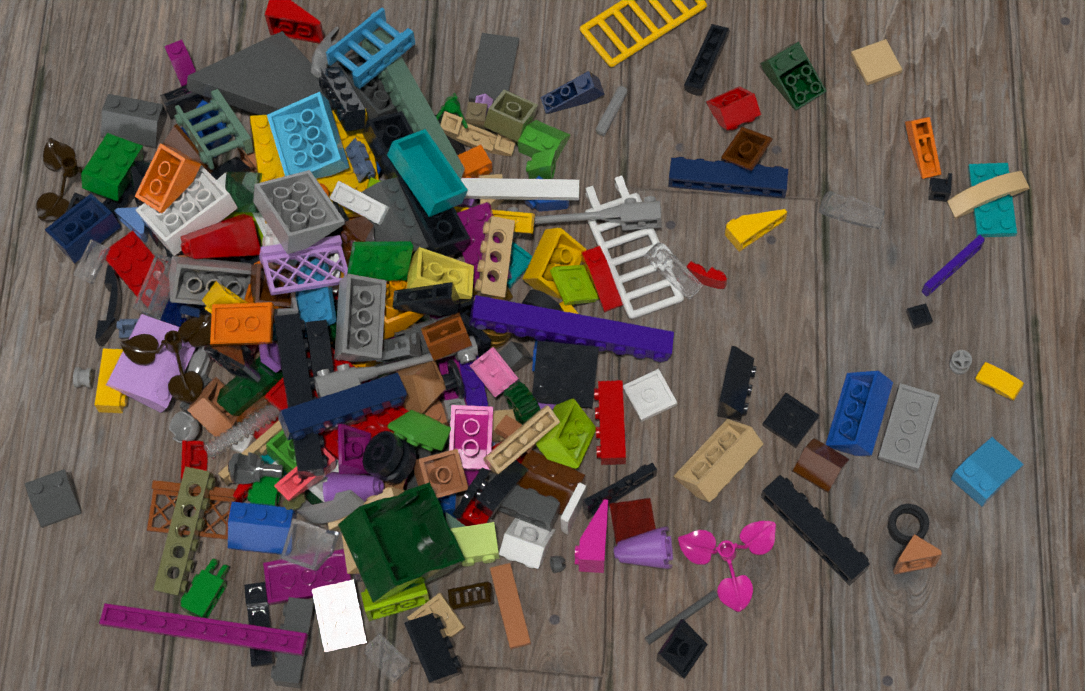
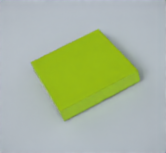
M584 265L553 267L550 270L565 305L591 303L599 299Z

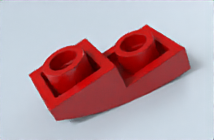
M692 261L686 266L685 275L696 282L712 288H726L728 278H726L722 271L711 267L706 272L703 266Z

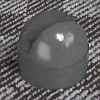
M557 555L550 557V567L553 573H558L565 569L566 564H562L566 561L564 557Z

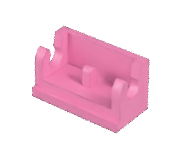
M494 347L469 365L494 397L498 396L519 379Z

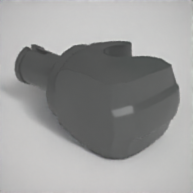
M248 452V456L235 453L232 455L231 460H229L228 472L233 483L249 484L260 482L263 476L282 478L283 465L264 464L262 457H258V455Z

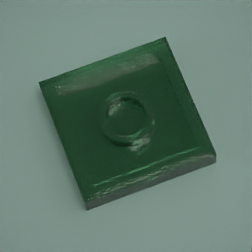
M226 172L225 190L231 195L237 206V209L233 212L260 213L253 201L254 184L261 182L262 173Z

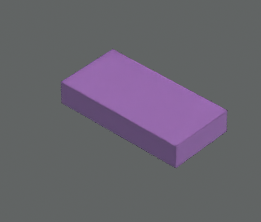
M273 341L272 344H259L261 362L277 373L281 369L278 345Z

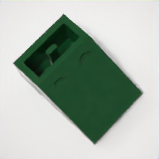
M799 41L788 45L760 63L768 79L795 111L827 92Z

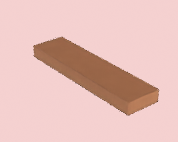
M507 563L491 567L490 572L510 650L531 645L511 564Z

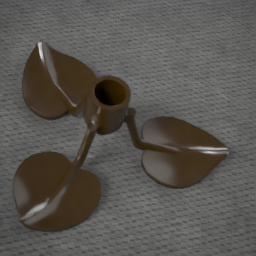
M49 138L44 147L43 162L51 171H57L62 168L63 179L59 196L56 193L48 192L42 194L37 200L38 218L43 221H56L65 214L69 206V201L62 198L64 196L66 178H72L77 173H82V168L77 165L74 150L69 145L58 142L53 138Z
M202 315L185 321L180 325L178 332L172 330L165 334V340L161 341L162 344L159 348L158 341L154 336L140 334L122 341V350L130 361L144 366L152 364L155 361V354H159L164 346H166L169 352L175 353L180 375L173 376L168 383L169 393L179 401L193 403L202 392V379L195 371H189L184 374L179 351L182 348V342H189L193 347H203L210 342L212 316Z

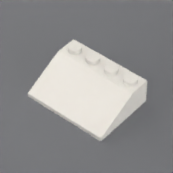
M201 165L194 181L163 213L158 212L146 203L138 207L136 212L162 244L175 256L182 251L180 236L219 223L235 211L237 206L231 195Z

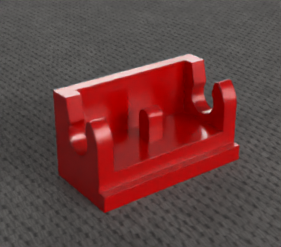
M182 440L181 481L185 466L208 471V445H204V441Z

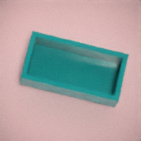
M426 129L392 141L387 156L429 217L462 204L468 189Z

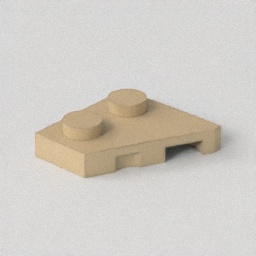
M442 593L437 594L407 617L409 620H413L431 613L438 614L443 617L446 624L444 630L447 636L450 635L451 638L466 628Z

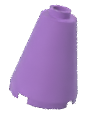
M330 472L325 476L328 477L327 482H323L324 501L327 502L333 500L336 493L352 490L366 502L368 497L379 495L383 492L384 483L379 477L359 474L339 475V472Z
M667 526L660 527L618 541L617 546H614L615 558L619 559L620 563L671 569L673 565L669 564V560H673L671 536L666 535V531H669V528Z

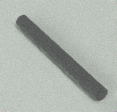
M712 590L646 636V642L649 645L676 627L681 619L686 620L718 597L717 593Z

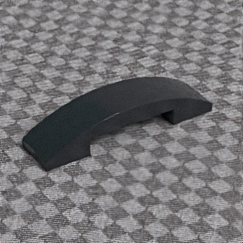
M107 265L104 282L108 292H111L106 320H98L95 340L102 347L114 333L122 308L120 283L112 266Z
M266 582L244 585L249 625L271 628ZM250 648L251 667L273 664V652Z

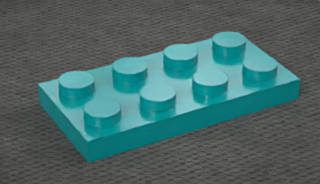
M1008 163L968 165L970 187L1009 173ZM1010 194L974 208L973 216L976 237L979 235L983 238L1013 237L1017 235L1013 197Z

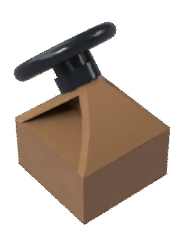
M450 359L447 362L449 374L441 375L435 361L397 371L396 373L399 374L407 392V397L401 406L407 411L414 410L423 413L442 398L445 391L454 389L459 399H463L465 397V389L455 361Z

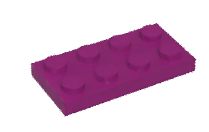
M489 202L457 213L471 238L465 251L462 253L465 263L474 266L473 288H475L476 280L480 277V272L477 271L479 260H482L483 255L480 252L481 243L485 240L483 225L491 216H494ZM492 236L494 242L500 243V239L497 236ZM490 255V259L493 262L497 263V257L494 255ZM508 269L507 280L512 278L510 269ZM487 274L488 279L491 282H495V277Z
M344 549L263 563L269 605L288 602L289 597L300 599L313 598L312 589L351 580V574H347Z

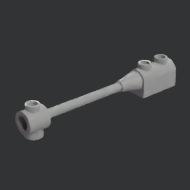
M653 196L645 197L644 202H636L635 198H627L623 204L597 212L535 216L534 224L602 219L605 221L621 222L622 230L662 227L660 201H656V198ZM510 207L507 211L519 212V209ZM513 232V238L521 236V233Z
M469 336L472 346L445 357L454 355L457 361L460 360L461 364L477 360L478 349L474 337ZM431 353L379 367L355 368L349 367V364L337 366L338 371L330 373L329 369L318 371L317 376L314 377V385L317 396L320 398L361 385L360 383L374 379L378 375L434 360Z

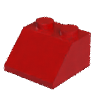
M740 86L706 101L718 124L726 130H734L740 124L752 122L756 119L755 117L761 115L755 94Z

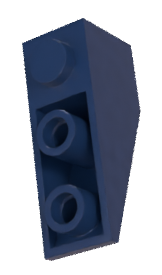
M587 71L540 98L545 113L550 114L590 103L603 96L604 91L600 79L590 71Z

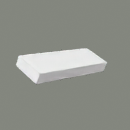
M340 181L337 182L329 198L379 225L382 224L390 208Z

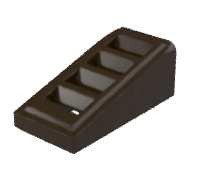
M488 581L447 589L449 604L453 610L495 604L493 587ZM482 590L485 592V599H483ZM473 591L477 593V600L475 601ZM465 592H468L469 602L465 600ZM457 593L460 595V604H457Z

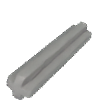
M619 86L596 127L597 134L604 136L627 95L628 89L626 87Z

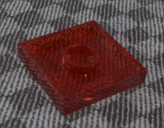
M650 498L609 504L616 546L618 541L656 529Z

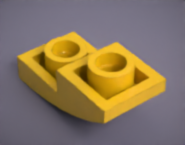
M987 362L984 363L975 378L978 383L994 389L997 394L1013 401L1024 385V382Z

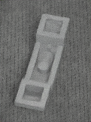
M352 490L336 493L333 500L312 505L306 500L295 511L311 523H329L351 514L359 506H362L364 501Z

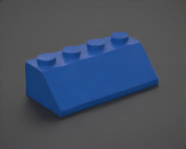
M879 370L847 373L825 445L854 456L872 455L893 381Z

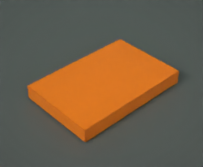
M272 302L212 304L210 344L212 346L272 344L274 304Z

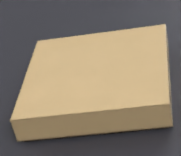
M886 39L851 52V57L866 85L902 73V68Z

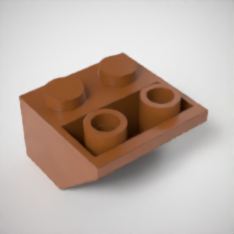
M459 313L421 328L434 361L472 346Z

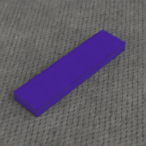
M981 235L977 236L924 284L922 293L926 297L933 293L982 249L985 239Z

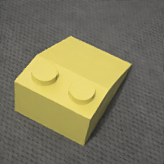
M419 247L410 260L407 289L453 282L460 297L459 299H471L474 266Z

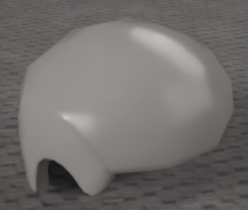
M180 411L176 413L171 419L169 430L175 435L173 439L182 444V440L194 441L199 434V421L187 412Z

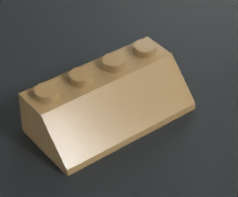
M727 419L673 477L697 498L711 502L717 497L724 486L730 483L736 473L745 466L748 460L758 452L763 442L752 427Z

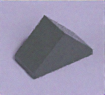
M511 341L499 352L513 372L533 361L531 354L520 343Z

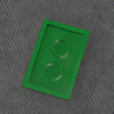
M411 241L353 242L347 274L386 281L407 280L413 244Z

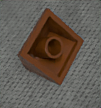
M813 438L804 448L792 472L829 493L848 463L849 458Z

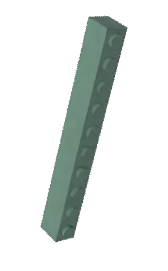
M385 30L373 32L385 44H389L392 41L390 35ZM367 38L362 41V48L371 55H375L381 50ZM400 56L381 71L377 77L384 85L385 91L389 94L397 111H402L413 132L416 133L426 129L461 179L465 168L402 56Z

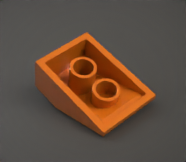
M160 143L135 197L158 212L163 213L194 181L201 163L176 148Z

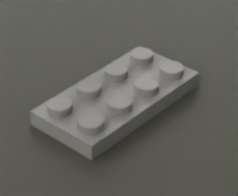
M900 383L879 452V460L914 471L919 470L940 395Z

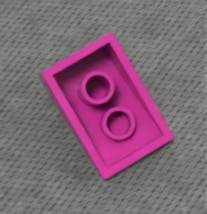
M451 405L449 451L458 449L463 470L480 471L483 467L490 471L483 458L491 452L493 407Z
M603 500L581 536L580 545H575V564L579 565V572L604 573L608 500Z

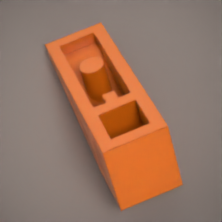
M930 117L905 121L908 140L921 178L941 175Z

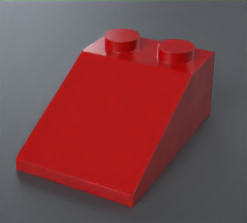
M269 0L264 15L270 35L283 31L291 39L318 44L322 42L324 34L321 21L291 0Z

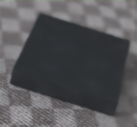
M785 393L762 423V426L794 448H797L820 415L788 393Z

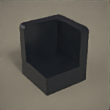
M948 173L946 179L930 178L928 200L941 202L949 200L952 173Z

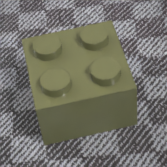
M503 89L489 107L484 127L518 142L526 126L534 121L538 104Z

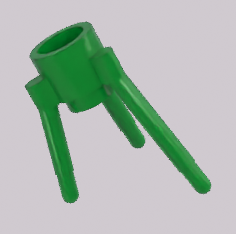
M453 93L452 96L446 98L445 105L441 106L436 118L438 120L444 111L451 114L457 113L459 117L463 118L462 124L467 129L468 125L460 109V101L456 93Z

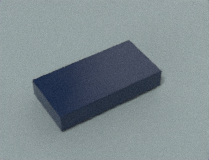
M198 304L182 305L179 312L195 317L211 315L205 309V305Z

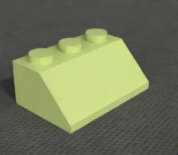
M494 522L451 528L465 558V561L461 563L462 566H472L475 562L481 561L483 563H492L495 559H499Z

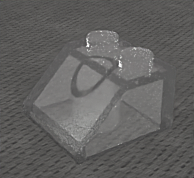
M293 518L280 559L317 571L334 553L340 532Z

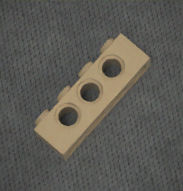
M491 216L487 222H484L483 233L485 234V240L482 241L480 246V252L483 255L482 260H479L477 271L480 272V277L476 280L475 291H478V296L505 298L515 220ZM492 236H497L500 239V243L494 242ZM490 255L496 256L498 262H493L490 259ZM487 274L493 275L495 277V282H491L488 279Z

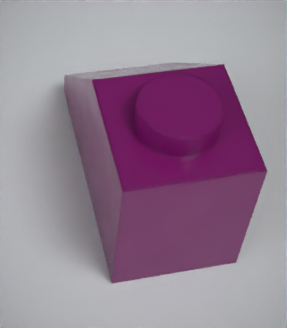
M181 39L164 47L182 87L187 85L188 75L196 72Z

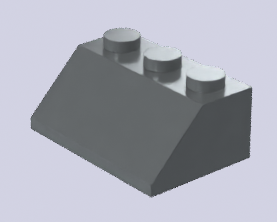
M108 94L102 109L101 138H104L109 133L142 146L156 149L167 119L164 105Z

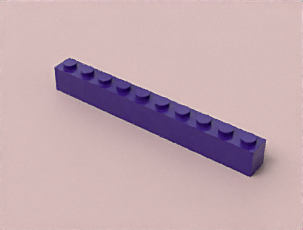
M475 295L472 302L469 325L481 330L487 328L493 329L498 333H514L519 337L531 336L537 340L547 339L554 342L599 346V351L608 350L618 355L630 354L636 358H652L656 362L667 361L672 355L673 331Z

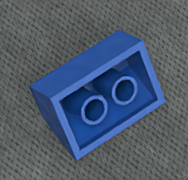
M232 502L228 519V549L290 556L297 518L295 510H286L285 507Z

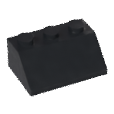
M731 346L717 416L741 421L742 415H747L749 403H745L746 396L751 397L753 385L749 384L750 377L755 378L757 366H753V357L736 346Z
M431 613L404 623L429 683L441 684L463 673L461 670L463 667L462 661L453 651L455 647L450 635L447 636L444 630L446 624L442 616Z

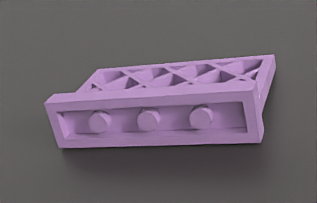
M340 235L324 237L309 248L290 254L286 253L281 244L261 247L259 259L260 263L263 264L271 295L339 285V281L342 278H336L332 273L335 269L343 272L344 276L348 272L341 247L342 240ZM332 253H338L339 259L335 263L328 259L327 256ZM315 256L320 261L316 266L307 261L308 258ZM295 259L300 262V265L296 269L287 264L289 260ZM275 262L281 265V267L276 272L269 268L268 263ZM323 262L333 267L329 273L319 268ZM303 265L313 269L309 276L300 271ZM284 268L293 272L289 279L280 274ZM318 272L325 276V279L317 281L312 277ZM298 275L306 281L298 285L292 280ZM278 278L286 284L284 287L275 288L273 282Z

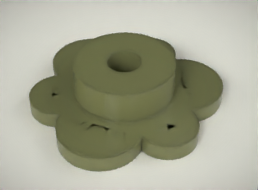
M301 493L289 502L287 500L283 501L282 504L286 510H296L302 506L306 499L304 494Z

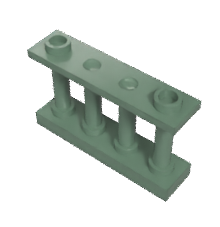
M218 89L211 91L212 100H210V103L183 113L180 106L177 105L175 106L177 114L174 115L178 126L182 125L199 151L202 163H206L210 170L214 168L212 158L237 147L242 148L246 154L253 152L251 137ZM209 111H218L217 116L193 126L189 122L190 119ZM218 123H226V128L202 138L197 134V132ZM227 135H234L235 140L208 151L205 146Z

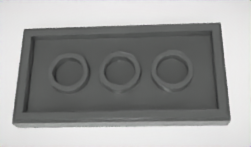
M482 33L469 93L470 102H475L476 96L487 94L494 102L503 89L510 91L519 45L518 37Z

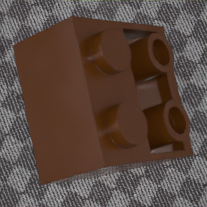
M365 216L346 221L343 225L341 236L344 248L342 250L346 260L350 261L353 242H374V225Z

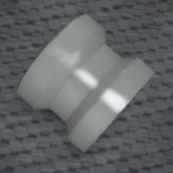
M965 350L954 352L949 363L953 373L961 375L969 370L972 363L970 353Z
M75 367L73 373L74 387L84 385L87 388H92L94 384L93 368L83 370L81 367Z

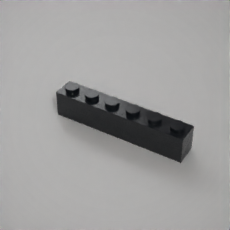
M779 475L762 490L761 498L849 586L868 570L870 563L867 556L863 552H858L853 547L852 541L847 537H843L838 532L837 526L832 522H828L821 510L817 507L814 508L809 503L806 495L802 492L799 493L788 478L784 479Z

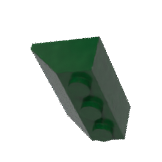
M259 356L255 361L260 381L254 382L235 376L220 389L217 403L231 415L252 416L268 402L265 399V395L283 378L282 370L280 369L275 373L261 362Z

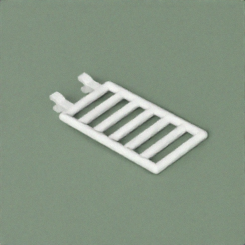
M622 176L616 177V183H614L621 198L602 205L598 201L594 187L585 188L587 192L585 193L586 198L591 205V208L585 212H597L623 204L627 198H635L636 202H642L638 193L629 195ZM587 220L596 243L601 247L608 262L629 319H635L684 300V296L654 228L640 229L605 242L601 232L622 225L621 222L608 221L597 225L596 220ZM647 235L652 242L650 246L613 259L608 251L610 248ZM656 252L660 262L619 276L615 266ZM661 269L664 270L667 279L626 293L622 283ZM671 286L675 296L633 310L630 300Z

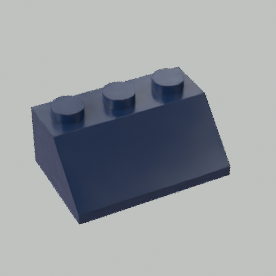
M89 194L44 230L61 251L75 264L117 231L120 225L113 213L94 195Z

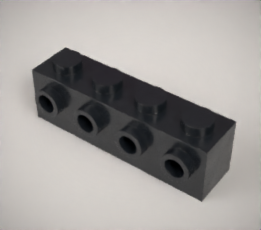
M340 67L321 69L319 86L344 130L364 129L365 108Z

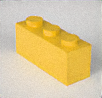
M103 348L94 404L98 412L123 413L124 406H127L128 396L106 385L123 351L122 349Z

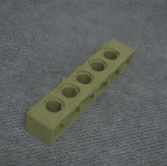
M185 466L153 589L155 591L182 597L183 593L188 590L189 581L187 577L194 567V560L192 558L194 551L197 552L199 547V531H202L204 528V511H207L209 508V492L213 490L215 485L214 474L209 471ZM196 486H200L201 493L198 496H193L192 490ZM194 506L196 509L195 514L192 517H188L187 510ZM185 527H189V536L183 538L182 530ZM184 547V556L177 558V550ZM179 568V576L173 579L171 577L172 570Z

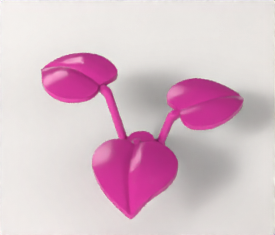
M757 521L745 526L740 533V540L746 545L733 544L731 541L725 540L716 547L715 537L706 530H697L679 536L678 541L683 554L694 564H707L711 560V554H717L718 552L721 559L728 562L732 578H725L720 582L717 590L718 596L724 605L736 612H741L751 601L753 586L747 576H735L732 560L736 557V549H747L749 547L750 552L755 555L768 553L775 543L776 524L773 521Z

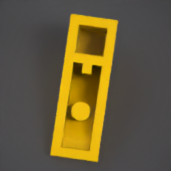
M786 209L743 215L737 219L734 218L726 224L725 236L740 252L786 221L787 211Z

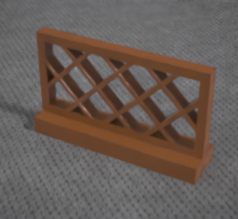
M153 480V494L147 531L169 532V529L166 527L171 524V520L163 512L172 505L175 507L181 483ZM196 486L192 490L193 496H198L201 493L200 486ZM214 487L213 490H210L208 498H210L211 507L204 511L203 519L213 509L220 518L211 525L205 519L208 527L199 532L198 537L228 540V519L231 503L235 502L233 498L235 489ZM158 495L166 496L170 500L162 509L157 505ZM222 502L230 503L229 511L222 516L216 507ZM161 514L167 523L160 528L153 527L154 519ZM221 521L226 525L225 535L217 534L213 529ZM185 527L182 530V535L189 536L190 531H186L189 527Z

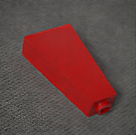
M240 214L180 236L182 252L185 256L193 259L260 254V245L253 217L246 214Z

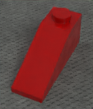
M597 246L581 252L582 265L585 266L604 313L623 306L601 247Z

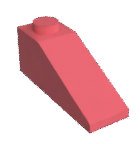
M321 448V454L326 455L327 459L324 475L298 478L296 466L274 485L288 502L321 481L336 468V459L325 448Z

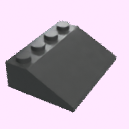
M359 54L347 57L358 67L366 62ZM337 60L330 66L342 69L366 109L368 120L398 112L377 75L359 89L354 85L353 72Z

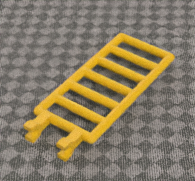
M621 0L581 25L579 30L607 65L614 67L707 7L705 0H695L697 5L690 10L681 0H671L682 13V15L675 19L670 16L658 0H648L667 23L660 29L655 26L635 0ZM629 5L652 34L643 39L620 10ZM614 15L635 40L636 44L627 48L604 20ZM598 24L621 53L611 58L589 29Z

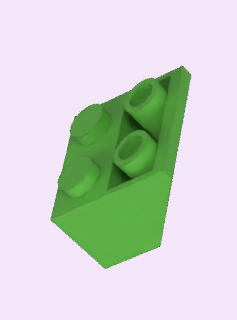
M410 410L392 421L387 427L395 431L394 434L404 440L407 438L406 442L415 446L421 444L422 448L433 451V448L442 451L451 431V427L414 410Z

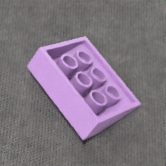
M141 314L129 339L140 334H150L157 339L159 348L162 344L161 341L165 340V334L172 330L178 332L179 327ZM182 342V348L179 351L183 372L196 349L189 342ZM164 346L159 354H155V361L152 364L143 366L130 361L122 351L106 385L161 413L167 408L172 398L168 390V383L173 376L180 375L175 353L169 352L166 346Z

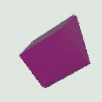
M344 424L338 425L339 475L369 474L364 469L362 460L365 448L371 440V433Z

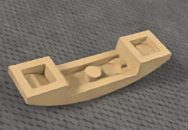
M444 112L440 126L447 136L472 148L482 145L485 152L512 156L516 141L499 133L494 134L467 124L468 128L466 129L462 124V117Z
M1017 171L981 182L957 194L947 202L955 219L974 212V208L1008 194L1013 196L1029 189V186L1022 171Z

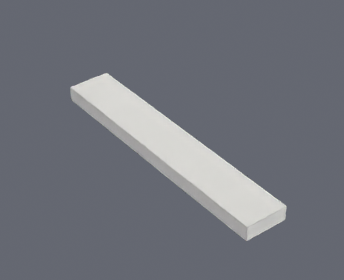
M461 178V181L468 189L464 199L579 200V180Z

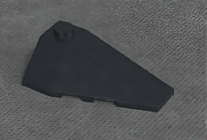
M245 345L206 346L203 349L233 376L254 382L260 381L255 358L250 355L252 351Z

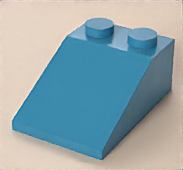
M991 437L954 471L951 480L983 507L1024 464Z

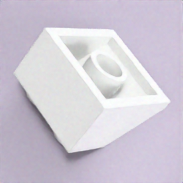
M515 518L504 534L499 555L504 556L510 561L523 563L529 568L539 569L544 561L555 530L552 529L550 532Z

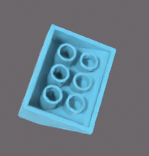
M321 92L267 115L285 176L310 170L315 178L334 175L349 168L329 101Z

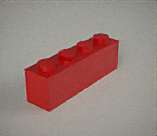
M623 380L598 381V388L594 389V401L598 400L599 407H595V420H599V426L595 427L596 439H600V446H596L597 458H601V465L626 464Z

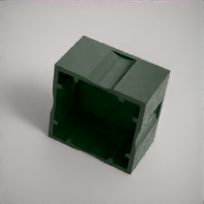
M430 482L405 490L397 496L382 498L359 506L338 524L373 603L440 578L465 561L458 542L445 521L443 510Z

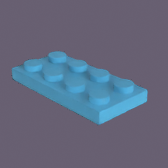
M315 258L309 262L317 266L320 259ZM323 262L319 268L329 273L328 264ZM303 265L300 271L309 276L313 269ZM316 272L312 278L317 281H323L325 276ZM296 275V284H303L306 281ZM331 286L295 292L300 320L305 322V329L306 322L327 320V326L337 322ZM302 332L303 338L307 337L306 332Z

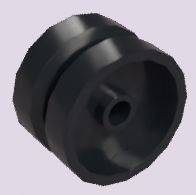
M383 431L376 434L367 444L363 453V467L369 474L379 477L387 484L396 485L405 480L413 470L416 462V450L412 444L404 439H400L394 433Z

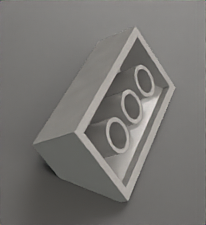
M172 256L169 272L170 301L205 305L202 299L216 281L244 299L250 284L251 263Z
M347 274L339 281L334 359L351 362L382 359L386 280Z

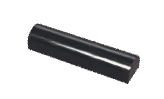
M711 24L684 84L685 90L690 94L702 95L729 35V28Z

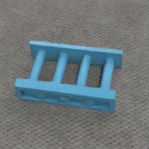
M380 8L326 51L328 64L331 66L337 60L353 72L354 85L360 89L415 45L414 32L409 28L404 32H398L386 22L385 9ZM381 27L395 39L389 44H385L373 32ZM367 38L381 50L375 55H371L359 43ZM352 49L364 58L366 62L358 67L344 55Z

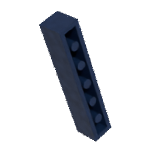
M671 157L668 187L785 198L789 169L781 166L766 167L756 164L753 170L750 171L720 160L714 162L705 161L704 159L693 160L684 157Z
M395 373L280 410L278 419L287 441L291 439L300 440L306 434L312 432L318 434L327 427H338L339 424H345L346 421L352 419L353 421H358L367 414H379L388 407L397 408L403 405L407 392L399 374Z

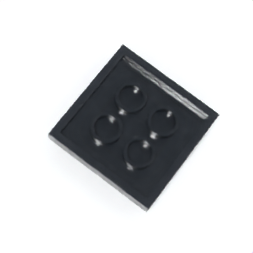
M537 340L532 395L539 403L560 404L574 398L580 407L592 408L599 346Z

